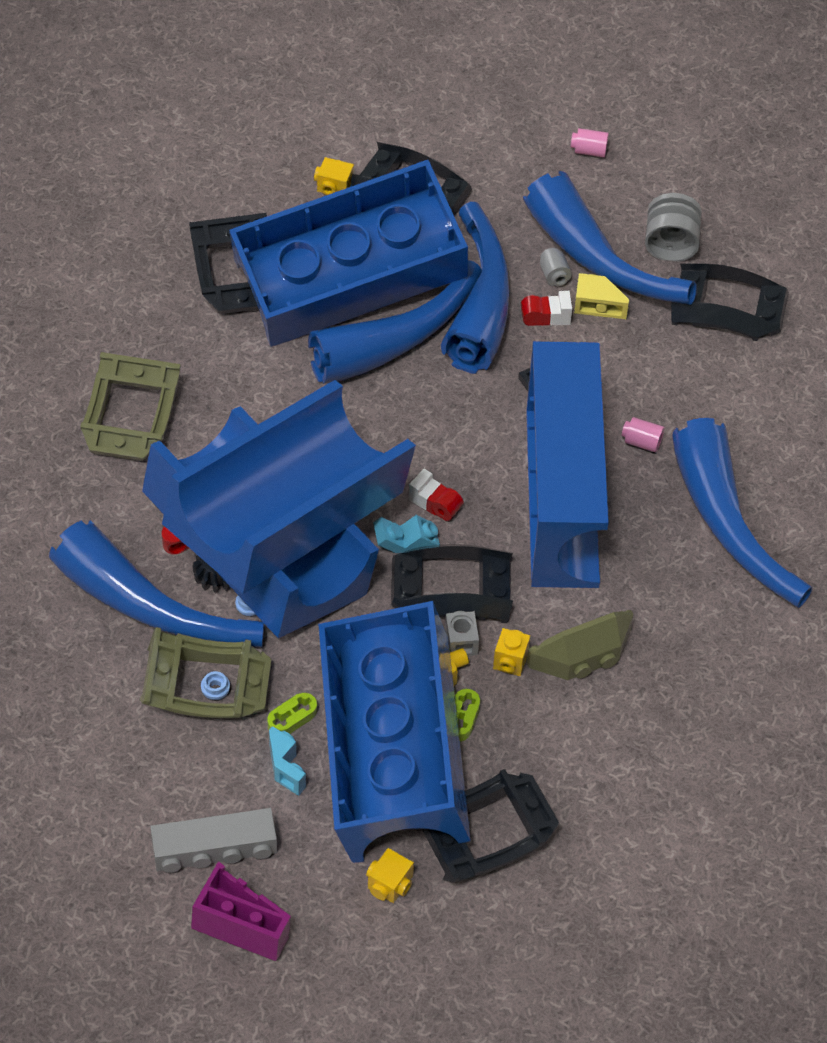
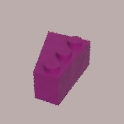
M218 861L192 906L191 929L277 961L289 939L291 916L264 895L258 896L247 887V882L241 878L236 879L225 871V866Z

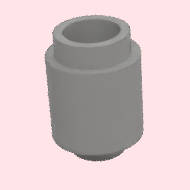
M557 248L546 249L541 254L540 266L547 283L551 286H562L567 283L572 276V272L564 254Z

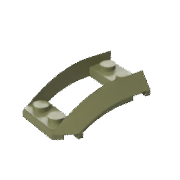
M101 352L99 369L96 373L85 418L80 426L90 452L143 461L149 455L150 445L157 441H162L175 398L181 364ZM112 383L161 391L150 432L101 425Z
M158 627L154 629L147 649L149 657L143 693L139 698L142 704L179 714L209 718H236L261 712L265 709L271 658L263 651L259 653L251 646L250 640L245 639L244 642L211 641L179 633L177 636L161 632L162 628ZM179 661L239 665L234 703H208L174 696Z

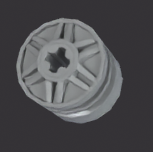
M667 193L654 198L648 207L645 237L647 251L660 260L679 262L693 257L698 251L702 210L699 203L692 197L681 193Z

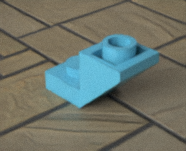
M415 515L401 526L383 517L373 522L378 545L394 553H402L418 547L440 545L438 529L435 523L418 515Z
M272 726L269 730V746L275 781L299 796L306 788V773L299 765L291 763L296 757V741L288 732H281Z

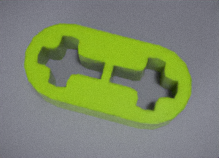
M462 689L455 695L457 722L459 719L463 720V727L459 731L460 742L465 741L471 735L479 712L480 697L472 689ZM466 699L471 700V704L468 705L467 710H462L463 703L466 701Z
M299 693L269 713L267 717L268 730L273 726L281 732L286 731L291 734L316 716L317 700L309 693ZM299 704L303 706L309 705V710L306 711L304 708L299 710ZM279 719L281 722L286 720V725H276L275 720Z

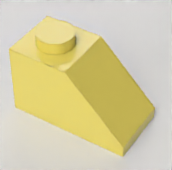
M579 273L574 313L619 319L627 318L629 299L605 276Z

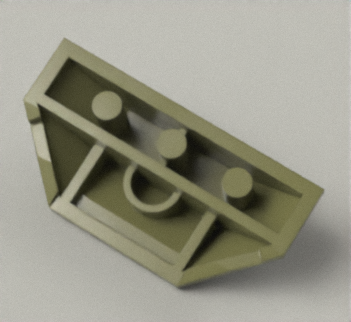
M632 610L612 612L562 631L544 640L539 646L535 645L529 648L527 665L530 669L565 680L576 677L581 679L596 669L610 668L620 660L632 628L634 614Z

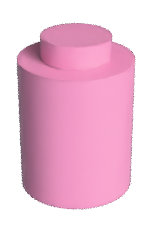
M578 128V133L572 134L571 148H575L576 154L605 158L608 132Z
M633 417L631 422H625L621 436L625 437V443L657 453L665 427Z

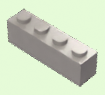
M271 808L150 826L156 872L172 873L180 868L190 866L204 868L218 861L231 864L250 857L264 859L271 854L277 853V839Z

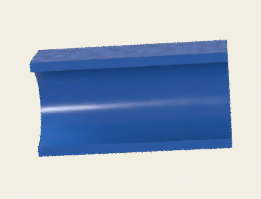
M429 160L229 230L237 268H242L251 287L270 347L468 277V246Z
M533 341L526 407L531 587L599 588L597 530H608L600 343Z
M336 380L326 384L171 475L162 525L242 594L403 493L416 445L409 439H406L385 453L379 452L367 445L354 431L346 416L342 402L343 386Z
M239 406L231 410L227 423L217 437L192 456L178 460L161 441L151 444L142 492L164 514L171 475L258 424ZM353 524L244 594L239 592L226 579L224 581L277 638H280L365 596L368 592L379 549Z
M433 601L319 624L334 830L352 863L364 861V850L373 840L384 834L403 829H434L451 835L458 843L471 841L449 640Z

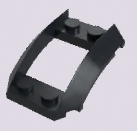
M377 142L378 151L360 175L352 174L350 186L352 187L394 172L402 161L417 164L429 160L434 173L446 179L441 188L453 215L472 190L471 185L461 175L443 163L412 149Z
M267 213L189 222L201 293L220 314L257 310L258 306L248 282L221 286L213 285L207 248L231 246L230 229L267 217Z
M680 263L682 270L680 278L694 281L697 289L695 299L691 305L671 302L672 325L677 326L678 322L692 323L693 326L721 328L751 337L754 341H758L759 337L768 333L772 336L781 332L788 298V289L763 276L736 267L719 264ZM708 278L729 279L761 288L756 314L752 315L724 305L703 303Z
M441 544L418 547L393 555L391 606L400 608L433 601L439 617H446V614L456 611H475L476 619L485 620L487 617L501 620V623H508L513 600H510V558L513 553L475 545ZM459 558L479 561V594L441 593L422 596V560Z
M503 769L491 779L465 790L467 812L470 814L507 795L529 836L502 850L474 859L466 842L458 843L454 837L439 830L416 828V831L422 830L445 872L443 880L457 882L503 867L538 849L553 834L559 825V821L533 775L520 772L519 776L508 774L506 769Z

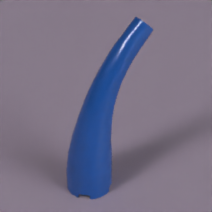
M559 171V176L552 178L548 173L535 180L528 187L530 193L528 196H523V201L532 216L547 235L579 264L598 276H605L614 285L628 291L669 302L689 305L693 303L697 289L694 281L670 277L669 279L657 277L636 269L617 257L566 172Z
M469 202L461 207L459 216L476 244L482 272L441 343V351L443 355L447 353L453 360L451 364L453 367L476 374L479 369H488L498 351L508 315L509 279L503 249L492 224L478 202Z
M468 260V277L451 282L439 295L414 310L378 320L311 331L308 338V348H314V361H310L318 382L323 381V384L333 380H345L366 373L406 353L440 329L462 306L482 272L481 267L474 261Z
M698 418L687 421L688 427L681 431L676 428L673 431L672 438L676 460L683 481L699 513L712 533L727 552L753 577L786 601L800 608L810 596L813 588L793 572H788L771 558L759 545L745 524L741 513L725 424L717 425L713 418Z
M81 520L68 527L60 535L63 541L57 550L54 547L50 549V560L66 577L100 602L130 618L154 628H162L161 631L174 635L179 633L194 638L220 642H244L247 639L251 641V646L262 647L264 623L262 621L234 620L208 615L167 597L138 571L91 520L88 524Z

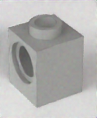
M456 611L446 614L445 631L449 640L450 652L464 648L467 656L478 655L479 637L475 611Z

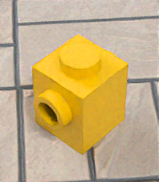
M325 157L321 167L317 166L314 173L317 191L329 195L349 188L351 186L352 174H354V164Z
M502 628L494 652L493 669L521 676L528 655L530 635L524 634L519 630Z
M387 848L379 861L374 860L367 870L368 889L371 894L379 900L384 901L386 899L393 904L399 895L404 897L412 884L411 878L413 877L414 862Z

